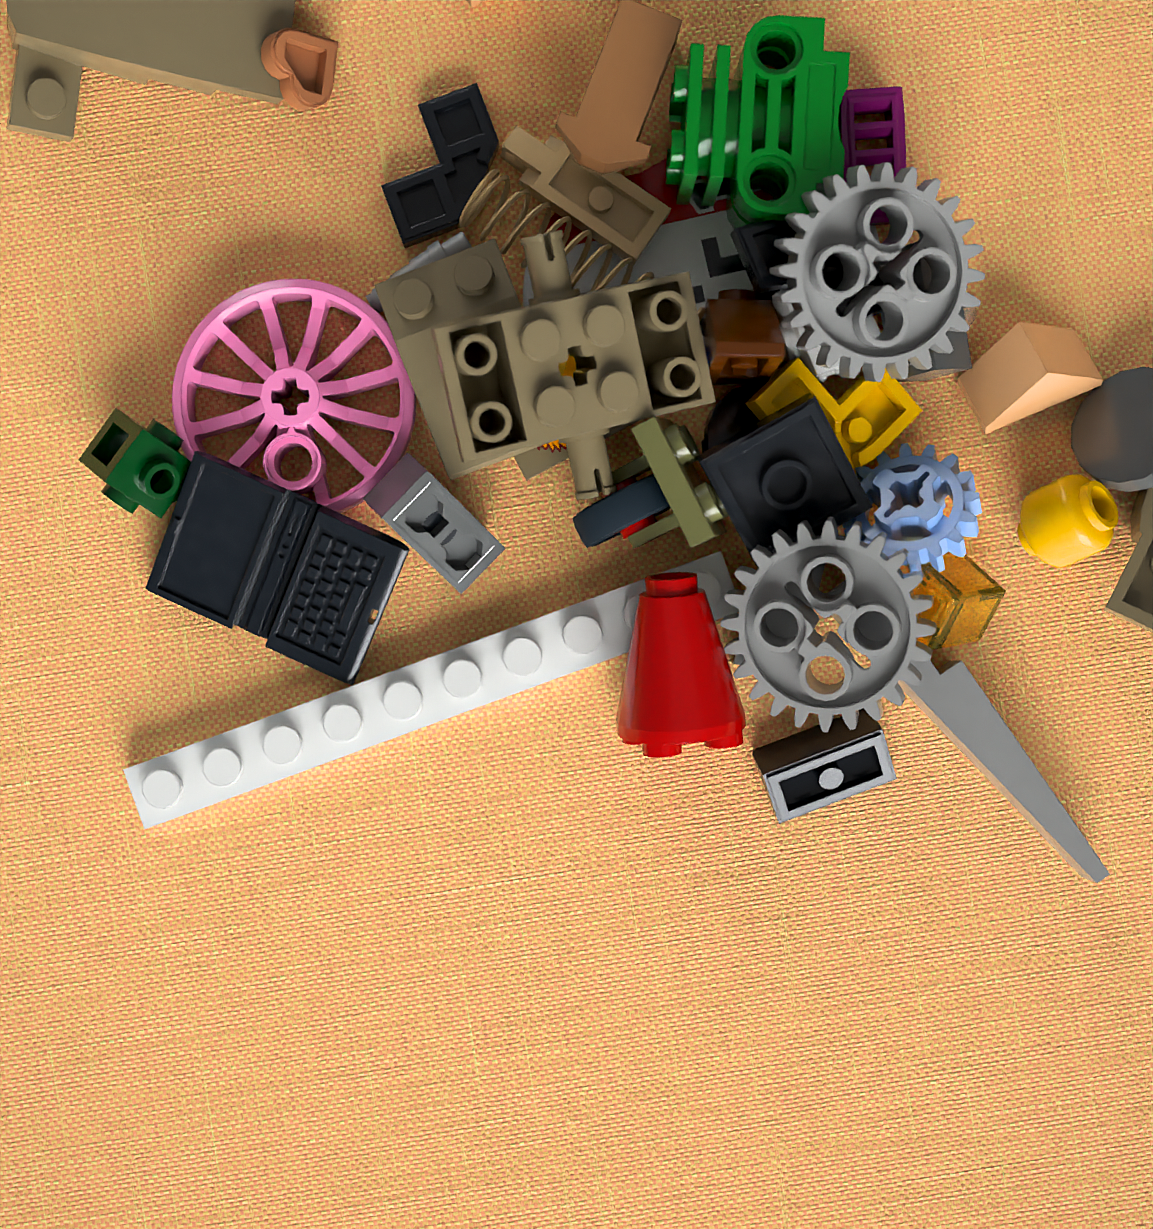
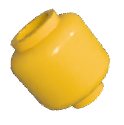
M1071 474L1042 486L1026 496L1021 504L1020 523L1018 524L1017 532L1022 546L1030 555L1038 556L1044 563L1059 568L1072 565L1107 548L1112 541L1114 527L1118 523L1119 515L1112 495L1102 483L1096 480L1091 481L1079 474Z

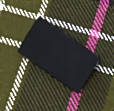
M864 708L859 710L858 723L853 730L848 728L843 717L840 716L833 719L828 732H822L819 724L759 747L752 753L779 824L897 779L883 729L878 721L869 716Z

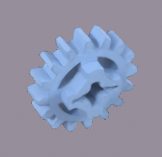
M903 443L899 450V457L890 459L888 454L883 451L876 457L878 466L873 470L864 465L855 468L857 478L870 503L877 505L878 510L874 513L875 523L872 526L868 522L870 509L842 524L843 528H846L844 530L845 536H847L856 521L862 522L861 541L868 544L883 531L887 534L882 552L889 557L905 548L908 551V555L903 566H908L909 573L921 570V564L929 562L939 573L944 571L943 555L950 552L962 558L966 554L965 542L962 536H978L979 527L976 515L982 513L979 492H975L974 475L971 470L960 472L958 457L953 453L939 462L935 445L928 444L921 456H914L909 444ZM948 495L953 501L949 518L943 514V510L946 507L944 499Z

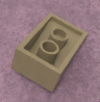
M495 238L374 285L393 339L450 481L547 444L534 445L468 462H461L431 329L521 307Z

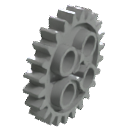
M885 162L874 165L871 177L864 165L850 167L847 172V184L838 174L823 178L827 198L817 191L805 192L801 196L804 205L809 211L808 215L791 213L787 214L784 218L797 233L794 238L778 239L774 242V246L788 254L789 258L788 264L770 268V274L786 278L788 285L787 288L774 294L772 300L773 302L792 304L794 310L783 319L781 325L783 328L802 326L805 329L796 344L798 350L809 351L819 345L821 346L817 355V366L830 368L840 359L839 376L844 378H855L862 368L865 381L881 382L886 368L892 379H906L909 370L908 361L916 369L928 370L932 368L929 348L937 353L950 354L953 351V347L945 333L948 330L968 332L970 329L967 322L958 313L961 307L980 306L981 301L966 292L967 283L985 279V273L968 268V259L981 253L983 245L964 244L962 236L970 231L975 222L973 219L954 221L951 217L961 201L958 196L946 197L939 201L935 200L941 183L939 179L925 180L916 188L917 168L915 167L900 169L895 179L891 163ZM877 208L886 214L890 225L888 236L882 243L874 239L870 231V219ZM916 230L919 233V240L909 250L900 253L901 249L911 238L913 231ZM831 254L840 260L844 272L841 283L834 290L826 285L822 275L823 264ZM920 258L927 261L932 275L930 284L923 292L916 287L913 281L914 266ZM892 260L878 274L883 284L866 286L877 274V270L872 263ZM854 295L855 297L844 310V314L839 317L836 313L837 306L845 298ZM874 304H878L882 308L886 319L883 331L876 338L872 337L868 332L865 321L867 312Z
M829 517L824 524L822 534L815 536L808 521L803 520L798 524L797 541L793 542L785 532L779 529L772 535L776 550L775 554L760 545H757L750 552L759 570L740 565L735 571L734 575L747 588L746 590H729L724 596L726 602L740 609L739 613L727 615L721 620V627L737 631L739 637L726 644L724 651L725 654H743L745 661L733 673L735 679L754 675L758 680L749 695L752 700L760 698L768 692L775 697L770 715L773 717L777 716L789 705L795 708V727L800 728L806 721L809 713L818 714L822 732H828L834 715L841 714L845 724L850 730H853L857 726L859 710L862 708L875 721L882 718L883 707L880 699L883 696L898 706L904 703L905 695L898 684L899 680L908 684L919 685L922 674L910 661H930L933 650L917 641V638L935 634L937 623L928 619L918 618V613L932 607L934 598L931 595L913 594L912 590L919 585L925 574L922 570L907 574L902 573L900 567L903 565L908 551L904 548L889 557L885 555L882 550L887 534L883 531L868 544L861 541L862 522L856 521L847 536L838 535L834 517ZM823 563H830L839 567L846 577L847 584L845 590L837 594H827L817 589L812 578L813 568ZM792 581L801 588L807 601L820 616L827 618L835 613L841 618L842 622L837 632L842 639L832 631L827 632L824 636L816 632L814 628L820 620L818 615L810 606L808 607L802 600L788 592L786 589L787 582ZM776 608L786 609L791 612L798 622V634L788 638L774 635L766 624L767 612ZM869 611L881 612L891 621L893 633L885 640H869L858 629V617ZM843 640L862 655H866L871 661V665L868 668L861 667L855 661L853 654L843 643ZM820 656L833 657L844 668L845 678L837 684L829 685L822 683L813 675L810 665L811 661Z

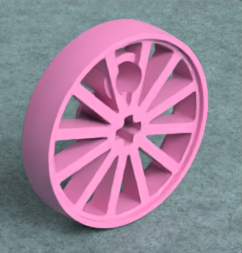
M279 279L259 283L235 293L211 310L198 324L186 342L177 363L172 387V413L176 434L184 440L181 447L186 458L192 461L195 451L207 453L202 444L204 438L261 422L253 435L227 462L245 470L266 448L263 456V467L268 481L299 494H307L314 490L317 503L338 513H343L364 502L363 498L403 458L414 428L416 394L389 325L374 308L356 295L328 283L308 279ZM295 301L312 302L302 347L293 364L277 305L279 303ZM329 308H337L359 320L360 323L326 359L315 366ZM259 309L262 310L273 347L276 371L270 369L230 330V327L240 319ZM373 336H376L381 341L393 361L392 365L383 369L344 380L331 381ZM221 339L265 382L264 384L243 382L203 372L201 369L215 343ZM399 383L400 411L397 418L349 408L332 402ZM297 386L306 397H309V401L298 404L297 414L292 415L288 409L280 404V400L291 397L292 387ZM197 387L257 401L241 410L196 422L195 394ZM325 418L394 434L379 464L373 467L325 421ZM314 430L324 437L364 476V479L359 484L335 498L331 496L326 478V457L321 448L316 444ZM294 448L308 450L312 457V467L308 475L299 481L285 480L281 472V462L284 456Z

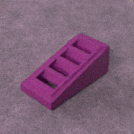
M902 87L846 90L838 115V129L845 150L843 180L847 184V172L850 167L859 165L869 167L885 162L891 163L895 179L900 169L906 168L905 113ZM884 113L885 121L854 123V116ZM886 138L887 148L855 150V141ZM877 208L871 216L870 226L889 224L886 214Z

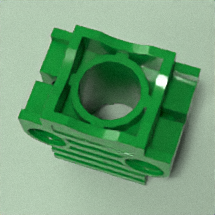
M777 15L765 17L755 23L747 33L734 79H729L731 45H717L709 78H702L704 44L691 43L686 65L675 64L674 81L671 83L669 122H680V130H672L671 149H667L665 183L677 185V205H689L696 177L703 176L701 206L713 207L723 177L727 178V219L732 228L735 229L750 223L766 220L786 221L784 218L787 214L791 213L808 215L809 211L804 205L801 196L805 192L817 191L827 198L823 178L838 174L843 179L845 150L840 139L838 115L843 95L848 87L850 52L823 51L825 18ZM765 65L772 66L776 70L767 68ZM760 189L767 191L772 195L774 201L761 200L754 195L752 190Z

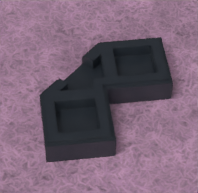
M477 83L418 104L439 164L381 185L404 248L461 228L459 219L462 211L476 187L488 174L499 150V140Z

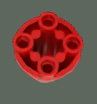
M668 572L646 576V591L639 594L616 716V731L619 738L622 739L624 744L642 745L643 755L654 758L679 755L682 753V744L704 742L705 747L715 749L733 748L742 745L743 729L746 727L745 711L705 590L698 588L697 574L692 572Z

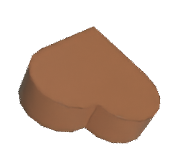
M288 27L269 34L263 41L261 47L262 63L267 72L280 81L281 94L289 106L296 110L308 111L324 105L330 99L334 83L338 41Z

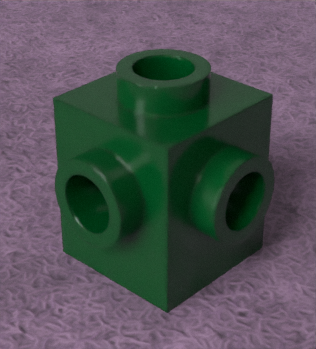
M117 408L114 409L78 459L106 483L101 493L132 514L141 505L159 518H162L170 505L178 500L191 461L179 452L184 440L177 436V434L155 419L145 428Z

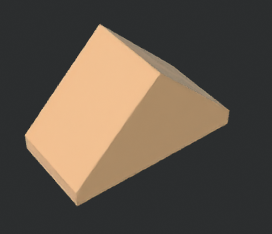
M1018 322L972 364V369L966 370L958 377V385L985 434L1102 385L1103 381L1074 329Z

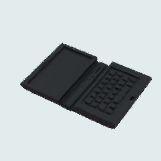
M195 451L145 589L230 629L236 625L254 635L267 639L265 647L346 684L354 685L409 553V548L401 541L327 508L308 497L292 492L218 457ZM374 609L378 611L375 619L371 618Z

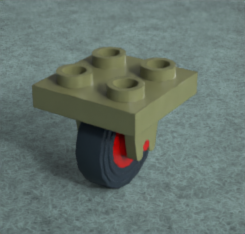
M654 416L631 428L644 455L612 472L617 491L608 495H603L602 492L603 499L588 506L573 517L574 526L587 548L599 545L621 534L623 539H629L634 549L678 527H681L690 547L704 544L727 532L722 519L728 517V514L711 483L702 482L693 464L697 461L696 456L700 455V452L685 425L679 426L677 423L673 424L671 419ZM650 470L654 473L641 480H636V477ZM672 509L673 514L659 521L656 520V516Z

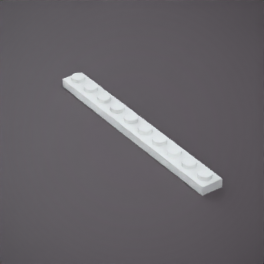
M721 551L661 572L696 573L698 588L705 590L714 620L737 613L740 610L724 600L725 594L735 588ZM645 579L123 769L144 830L628 653L639 594L646 591Z

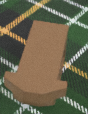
M633 0L620 1L576 117L560 111L555 128L580 166L600 174H608L626 170L627 167L646 162L651 146L638 141L676 46L682 19Z

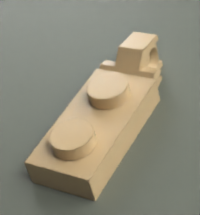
M516 125L501 146L502 153L500 157L523 174L518 184L524 189H529L534 199L540 203H550L553 212L562 218L566 216L571 217L572 225L581 231H592V238L603 246L611 244L613 253L622 259L631 257L634 265L671 211L670 207L619 172L600 174L580 166L569 151L566 143L552 135L543 144Z

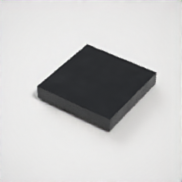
M811 392L696 456L752 560L753 557L750 552L757 545L768 549L773 554L776 553L772 535L779 529L795 542L797 541L798 524L803 520L808 521L815 536L822 534L824 524L829 517H834L838 527L873 507L821 406Z

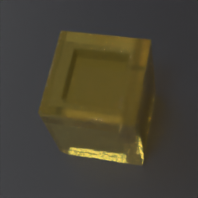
M955 555L943 556L945 570L940 573L933 568L930 562L921 564V570L925 575L919 585L912 591L914 595L933 596L934 603L926 611L918 613V618L928 619L937 623L935 634L918 637L917 640L932 650L980 640L1006 592L1002 586L967 555H964L962 558Z

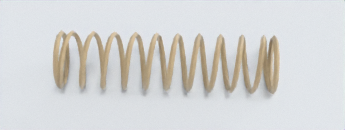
M499 169L491 170L482 179L469 198L459 219L461 228L471 224L483 209L494 188L501 181H505L500 201L489 223L481 233L480 241L486 240L506 210L524 194L526 197L522 210L512 232L500 250L501 255L507 253L522 230L544 208H546L545 216L537 235L556 231L566 222L562 237L565 247L572 228L571 217L566 216L557 220L546 231L551 217V205L548 202L538 205L526 216L531 201L530 190L527 188L517 191L506 201L510 190V178L508 175L499 176ZM586 230L579 233L564 248L567 256L577 243L587 236L581 256L570 276L572 287L575 286L588 268L606 250L608 251L604 263L590 291L604 289L627 264L628 266L620 285L628 284L634 265L631 257L622 260L604 278L613 256L611 244H605L600 247L585 262L592 244V231ZM526 257L521 263V268L527 267ZM652 271L646 272L635 282L653 279L654 273ZM701 307L697 311L699 322L705 314V307Z

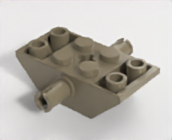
M558 230L520 239L521 246L523 245L534 295V298L528 299V306L487 314L432 328L431 330L461 462H468L558 440L559 443H566L576 489V500L599 497L598 493L603 492V495H608L617 491L616 484L613 481L604 434L610 432L609 427L716 401L690 272H682L580 293V288L573 289L562 240L563 232ZM568 355L573 356L576 361V371L573 372V377L560 375L559 363L568 360Z

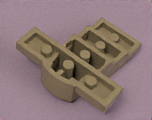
M6 0L7 27L12 48L16 50L6 130L71 142L74 138L82 66L143 85L150 79L207 95H212L218 90L279 104L284 99L280 91V81L272 77L264 68L261 60V47L269 34L287 27L292 28L296 0Z

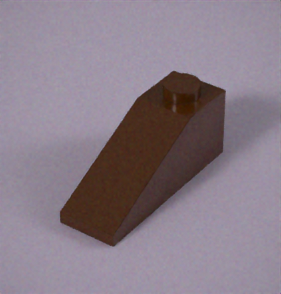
M727 289L719 291L718 299H707L705 304L706 311L703 316V342L712 385L744 386L752 382L766 383L785 357V342L772 300H756V294L752 290Z

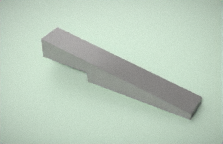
M846 580L828 591L827 594H837L845 590ZM869 611L858 617V629L869 640H885L893 633L891 621L881 612ZM833 613L831 616L841 624V618ZM911 660L910 663L919 670L922 678L918 686L899 680L898 684L908 697L1082 878L1098 883L1110 875L963 661H948L936 669L931 661Z

